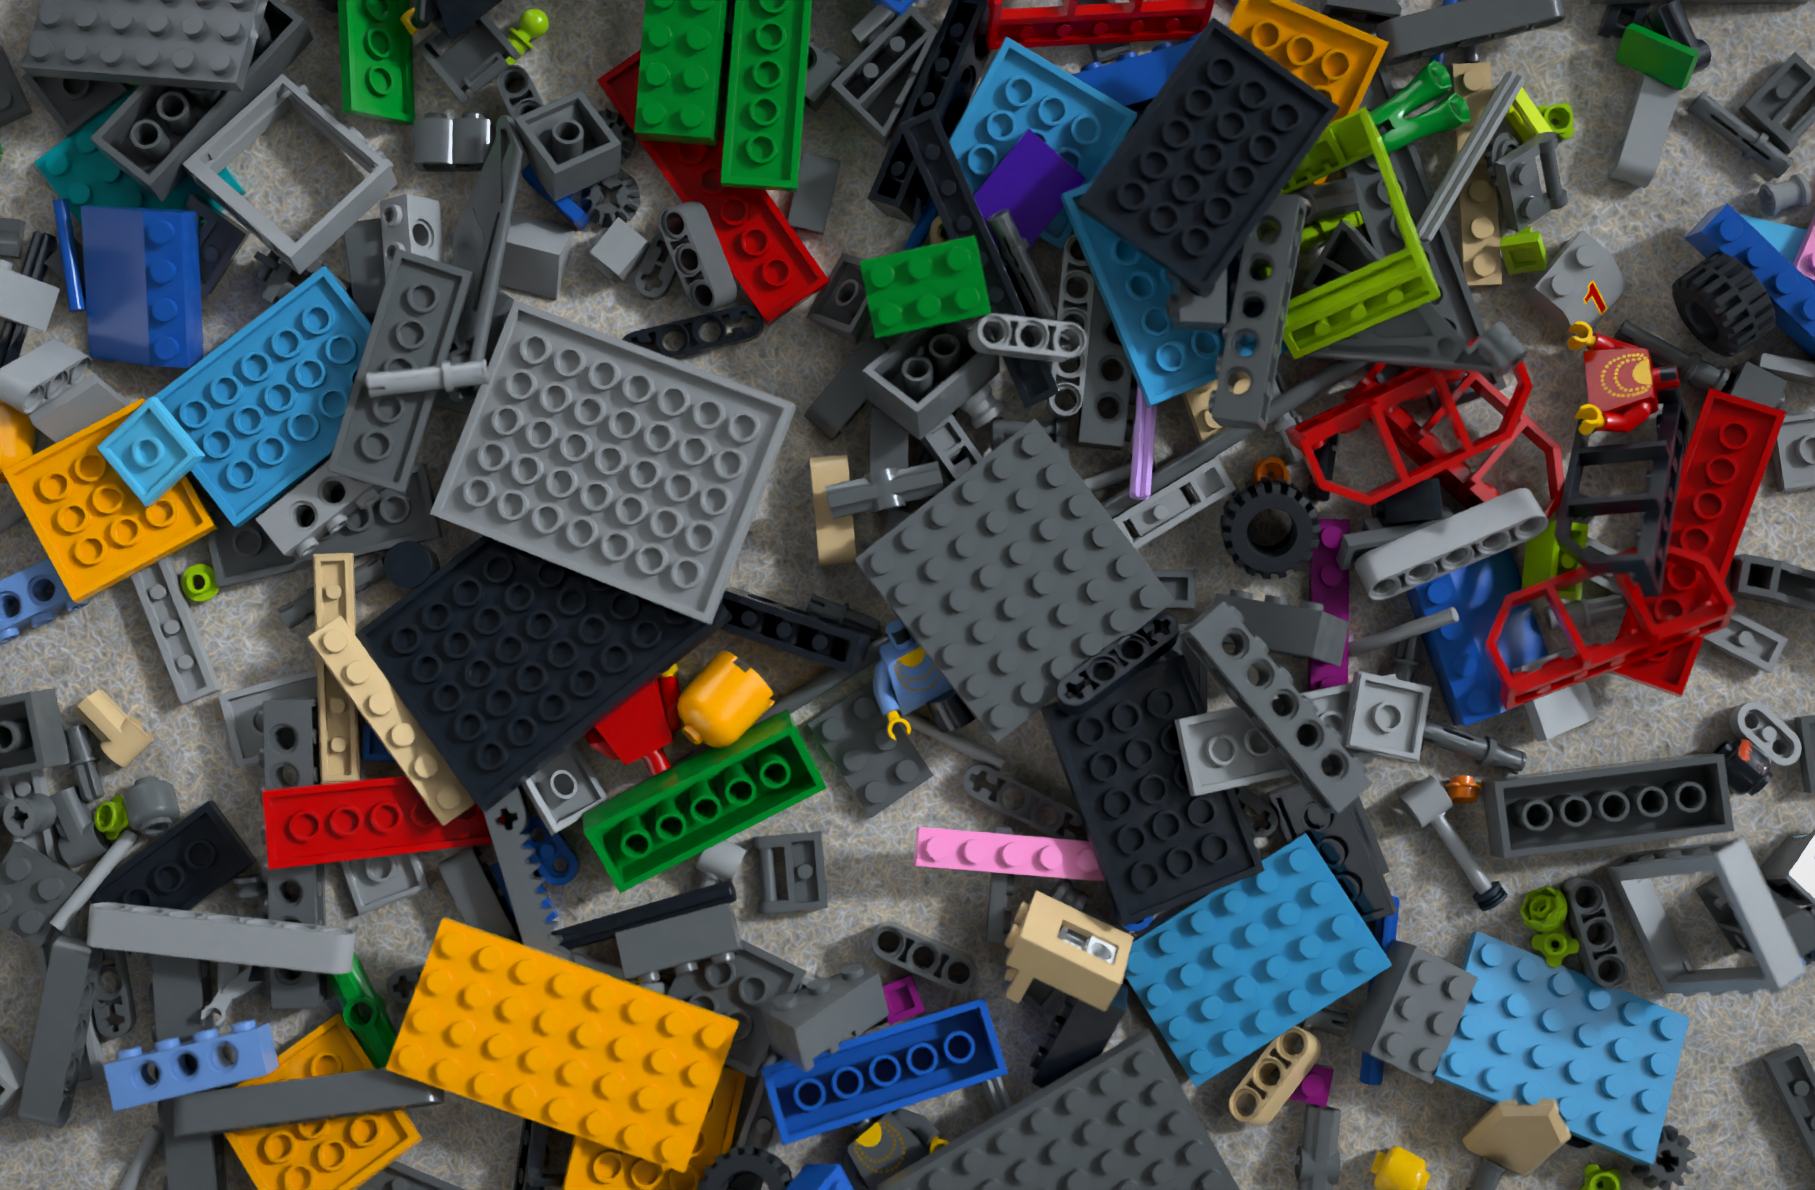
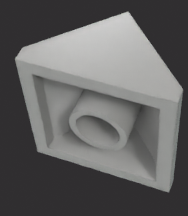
M512 212L498 285L558 300L576 228Z
M576 742L521 784L551 836L583 819L584 812L609 800Z

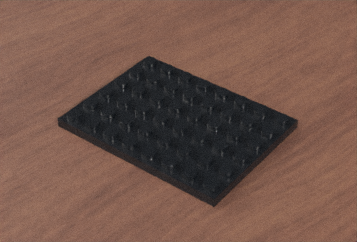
M483 535L431 575L423 584L414 588L355 635L481 810L487 812L732 620L733 617L720 602L713 622L709 624Z

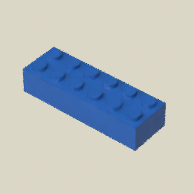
M985 998L839 1043L840 1049L833 1054H827V1050L813 1058L814 1067L807 1072L788 1060L761 1067L782 1146L1008 1074Z

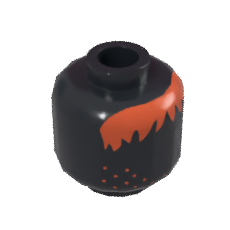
M1740 739L1733 743L1726 740L1713 751L1716 754H1724L1728 789L1736 795L1746 793L1751 796L1755 795L1772 778L1770 758L1746 739Z

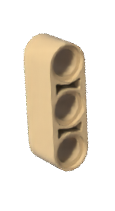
M848 454L811 457L810 469L819 565L855 563L853 559L857 557L854 516L849 515L832 519L825 486L850 480Z
M1294 1026L1273 1039L1232 1093L1229 1099V1109L1233 1117L1240 1122L1256 1127L1267 1125L1319 1059L1321 1044L1318 1038L1310 1032ZM1303 1037L1304 1048L1299 1054L1294 1055L1293 1045L1298 1038ZM1279 1068L1281 1072L1280 1079L1275 1085H1271L1270 1075L1274 1069ZM1255 1098L1257 1109L1254 1114L1249 1116L1247 1105L1251 1099Z

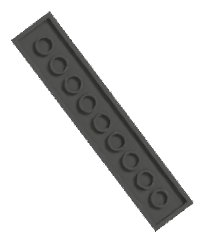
M1382 58L1359 109L1366 106L1369 112L1396 95ZM1384 126L1378 130L1380 135L1387 133ZM1412 142L1389 153L1388 157L1416 227L1434 194L1415 143ZM1368 156L1349 165L1347 169H1340L1343 179L1355 178L1360 206L1359 212L1363 220L1361 227L1369 244L1382 258L1405 249L1406 245L1386 194L1387 187L1376 158ZM1443 220L1432 241L1429 243L1421 242L1440 293L1439 298L1429 302L1456 332L1468 342L1481 336L1485 332V328ZM1479 372L1499 391L1507 387L1503 376L1496 378L1493 373ZM1462 379L1447 384L1450 392L1458 386ZM1435 386L1431 388V393L1425 396L1432 414L1441 405ZM1469 386L1455 404L1458 406L1478 399L1481 396Z

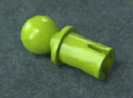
M527 9L520 17V29L517 31L510 27L508 30L510 34L507 39L521 56L527 49L531 51L534 48L529 42L531 38L542 37L549 29L548 17L540 9ZM509 56L505 60L509 65H514L520 58L515 61Z

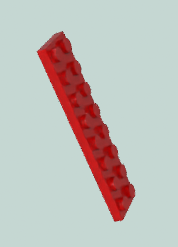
M640 49L598 78L597 82L682 203L697 201L705 207L732 275L769 326L826 287L830 281L766 190L723 187L721 185L725 132L720 125L718 146L645 141L634 132L641 56Z
M1709 388L1684 454L1669 545L1710 558L1724 583L1787 412ZM1666 561L1660 597L1644 598L1638 582L1635 585L1654 622L1668 615H1674L1676 618L1687 614L1692 607L1705 601H1711L1712 604L1717 602L1701 572ZM1629 604L1617 636L1631 629H1637L1638 632L1643 630ZM1704 636L1608 673L1681 697Z

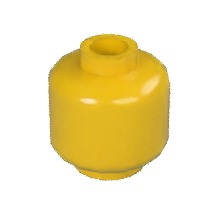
M1398 1145L1392 1146L1386 1154L1379 1151L1369 1170L1376 1175L1374 1179L1376 1190H1424L1431 1173L1426 1171L1427 1166L1423 1158Z

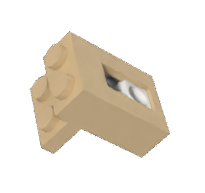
M1036 890L1029 904L1024 901L1021 902L1013 919V922L1016 924L1013 925L1005 942V946L1010 948L1005 963L1009 967L1004 977L1010 983L1005 997L1019 1004L1032 979L1036 978L1102 1011H1106L1121 986L1134 937Z

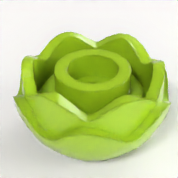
M1549 886L1529 891L1520 907V913L1524 918L1523 923L1530 929L1541 932L1551 931L1560 926L1567 915V901L1562 892L1558 889L1554 890Z

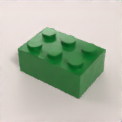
M975 236L859 261L875 338H885L992 314L977 238Z

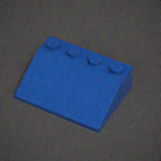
M81 205L89 356L91 358L147 366L188 368L197 364L203 359L198 210Z
M1510 548L1405 591L1415 620L1454 607L1458 613V622L1422 634V640L1453 725L1467 726L1508 711L1500 699L1501 681L1485 651V645L1506 595L1517 592L1522 587V579ZM1530 602L1511 609L1496 644L1511 675L1513 674L1512 669L1548 655Z

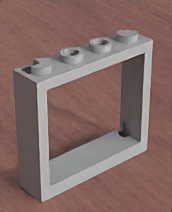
M282 74L183 162L182 165L199 188L300 275L398 183L392 171L394 164L385 157L384 152L379 149L374 152L366 145V139L356 128L351 126L347 129L340 123V117L329 105L324 103L320 106L313 100V94L304 84L300 85L298 83L295 85ZM291 107L370 174L296 243L217 175Z
M1744 838L1634 852L1606 868L1664 994L1682 993L1684 997H1689L1701 992H1710L1712 996H1717L1729 991H1739L1741 995H1745L1758 990H1769L1770 993L1774 994L1791 988L1789 983L1806 972ZM1715 870L1760 966L1692 970L1650 878Z

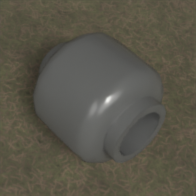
M155 776L138 779L135 781L134 786L126 791L123 797L130 827L136 831H141L145 836L159 835L169 831L173 827V823L180 816L174 786L167 781L158 780Z

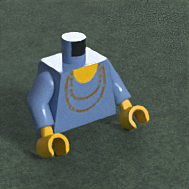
M899 619L894 620L886 627V633L891 641L881 646L878 650L881 661L875 666L872 687L883 717H887L889 720L886 731L893 740H896L892 733L894 723H902L908 736L911 731L908 721L899 717L898 712L900 710L905 716L925 705L926 702L952 689Z

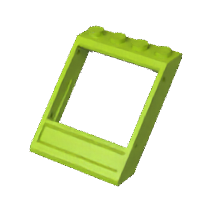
M1366 106L1328 124L1279 194H1289L1374 154L1386 184V194L1406 248L1290 299L1283 340L1294 359L1440 297L1438 287L1384 143ZM1272 268L1260 269L1258 271L1260 280L1266 279L1270 275Z

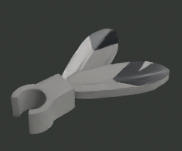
M218 961V993L211 1004L203 1009L201 1024L206 1023L205 1019L209 1014L217 1013L221 1018L215 1022L217 1031L220 1030L225 1024V1016L232 1005V1000L240 998L266 982V977L270 974V967L252 965L239 974V963Z

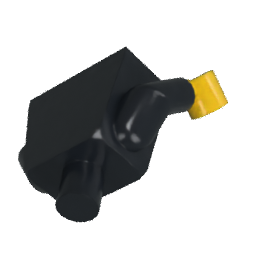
M415 0V7L406 11L401 16L400 21L412 37L419 29L429 28L432 22L452 40L502 0Z

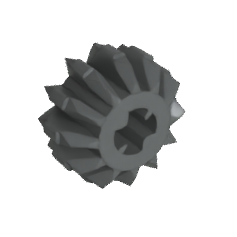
M1668 1125L1664 1129L1662 1127L1653 1165H1644L1627 1157L1625 1158L1627 1162L1634 1165L1631 1174L1637 1179H1643L1645 1186L1654 1189L1658 1185L1662 1190H1670L1672 1181L1678 1186H1685L1681 1175L1684 1172L1694 1174L1693 1168L1688 1166L1687 1162L1697 1157L1693 1151L1687 1149L1691 1143L1688 1137L1678 1135V1129ZM1661 1151L1666 1152V1155H1665V1158H1664V1159L1661 1158V1157H1662V1155L1660 1154ZM1657 1156H1660L1659 1159L1662 1161L1659 1164L1656 1162Z

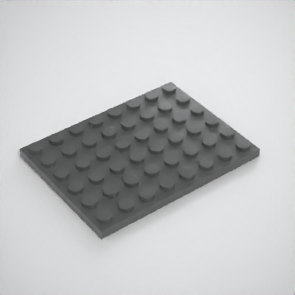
M1148 1028L876 1185L877 1190H1240Z

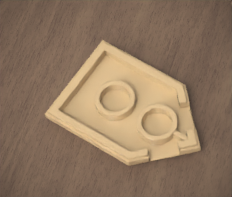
M1539 1099L1538 1104L1518 1105L1516 1100H1503L1502 1102H1497L1464 1133L1462 1142L1469 1151L1521 1175L1531 1173L1568 1141L1571 1133L1567 1124L1561 1120L1559 1107L1555 1099Z

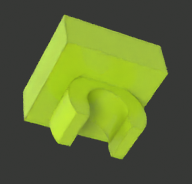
M1526 226L1519 232L1515 231V235L1501 237L1500 249L1508 275L1547 270L1548 257L1540 231L1533 232L1532 226Z

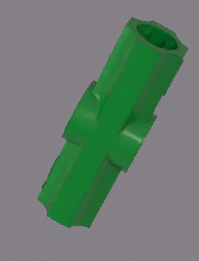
M354 952L351 972L325 974L343 1008L345 1024L348 1028L355 1031L363 1049L376 1069L383 1068L388 1064L398 1034L386 1013L384 999L376 993L357 954ZM360 1002H364L371 1007V1020H365L359 1015L358 1005Z

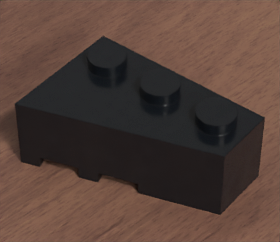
M1123 977L1121 986L1106 1011H1102L1067 994L1064 1001L1065 1006L1060 1016L1056 1014L1048 1028L1047 1036L1049 1038L1045 1046L1039 1045L1030 1061L1029 1066L1034 1068L1032 1084L1044 1088L1102 1054L1126 1012L1129 983L1126 978Z

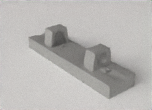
M1213 457L1152 494L1149 499L1142 500L1114 517L1113 520L1134 548L1138 549L1236 488L1218 458ZM1128 520H1130V522L1132 523L1133 527L1138 533V536L1134 534L1129 528Z

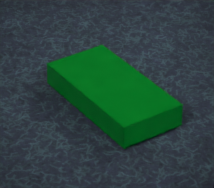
M1631 23L1625 28L1615 61L1679 90H1683L1689 84L1700 52L1635 23Z

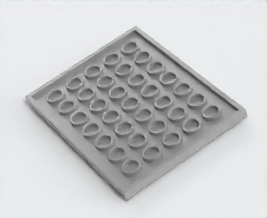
M514 300L487 368L489 384L480 385L430 514L712 624L797 406L794 403Z

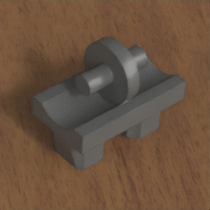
M272 250L268 256L258 251L253 258L263 263L256 277L266 282L273 270L277 271L262 295V298L275 304L296 288L289 283L295 270L284 261L282 264H279L280 257ZM317 258L302 274L310 277L324 263Z

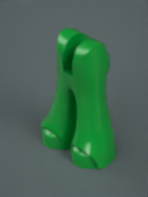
M1435 60L1420 70L1412 81L1399 93L1369 111L1377 130L1384 126L1387 133L1380 135L1387 154L1426 136L1456 130L1471 122L1469 106L1465 99L1457 95L1456 92L1420 115L1409 119L1403 118L1413 111L1443 97L1451 89V79L1447 69Z

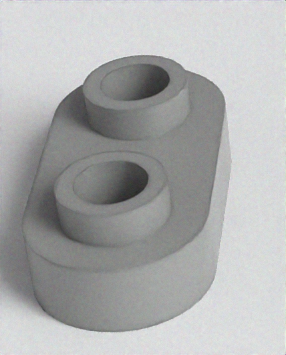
M1748 702L1736 706L1731 712L1730 726L1734 734L1739 739H1746L1770 758L1771 766H1788L1799 759L1802 750L1800 739L1764 704ZM1746 716L1750 717L1752 721L1750 728L1745 724ZM1774 742L1779 745L1778 754L1773 751L1772 745Z

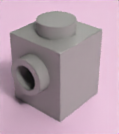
M618 217L608 230L603 228L592 240L591 246L593 248L590 250V253L597 261L593 267L610 281L616 276L624 283L643 260L650 244Z

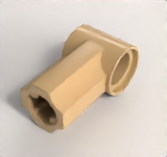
M97 690L84 698L77 705V709L74 712L102 741L100 747L113 762L122 767L128 766L154 740V736L150 731L146 734L141 729L143 724L133 717H128L103 690Z

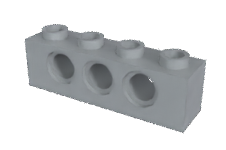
M403 194L380 201L385 281L387 280L396 248L444 263L440 201L411 194Z
M329 460L257 517L256 520L284 555L295 558L298 555L304 557L318 547L319 543L317 540L328 531L332 534L344 527L349 521L347 516L358 507L362 510L373 504L379 498L377 492L383 487L329 472L327 470ZM343 484L345 496L339 503H334L331 499V492L335 486ZM312 508L315 512V520L310 526L304 527L301 522V516L306 509Z

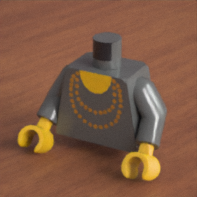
M902 1108L850 1124L856 1133L846 1141L847 1151L843 1156L845 1175L854 1190H877L876 1185L950 1142L942 1140L941 1133L924 1115Z

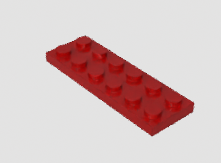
M405 775L262 790L268 869L493 844L484 812L477 803L442 827ZM505 815L500 817L501 824H505Z

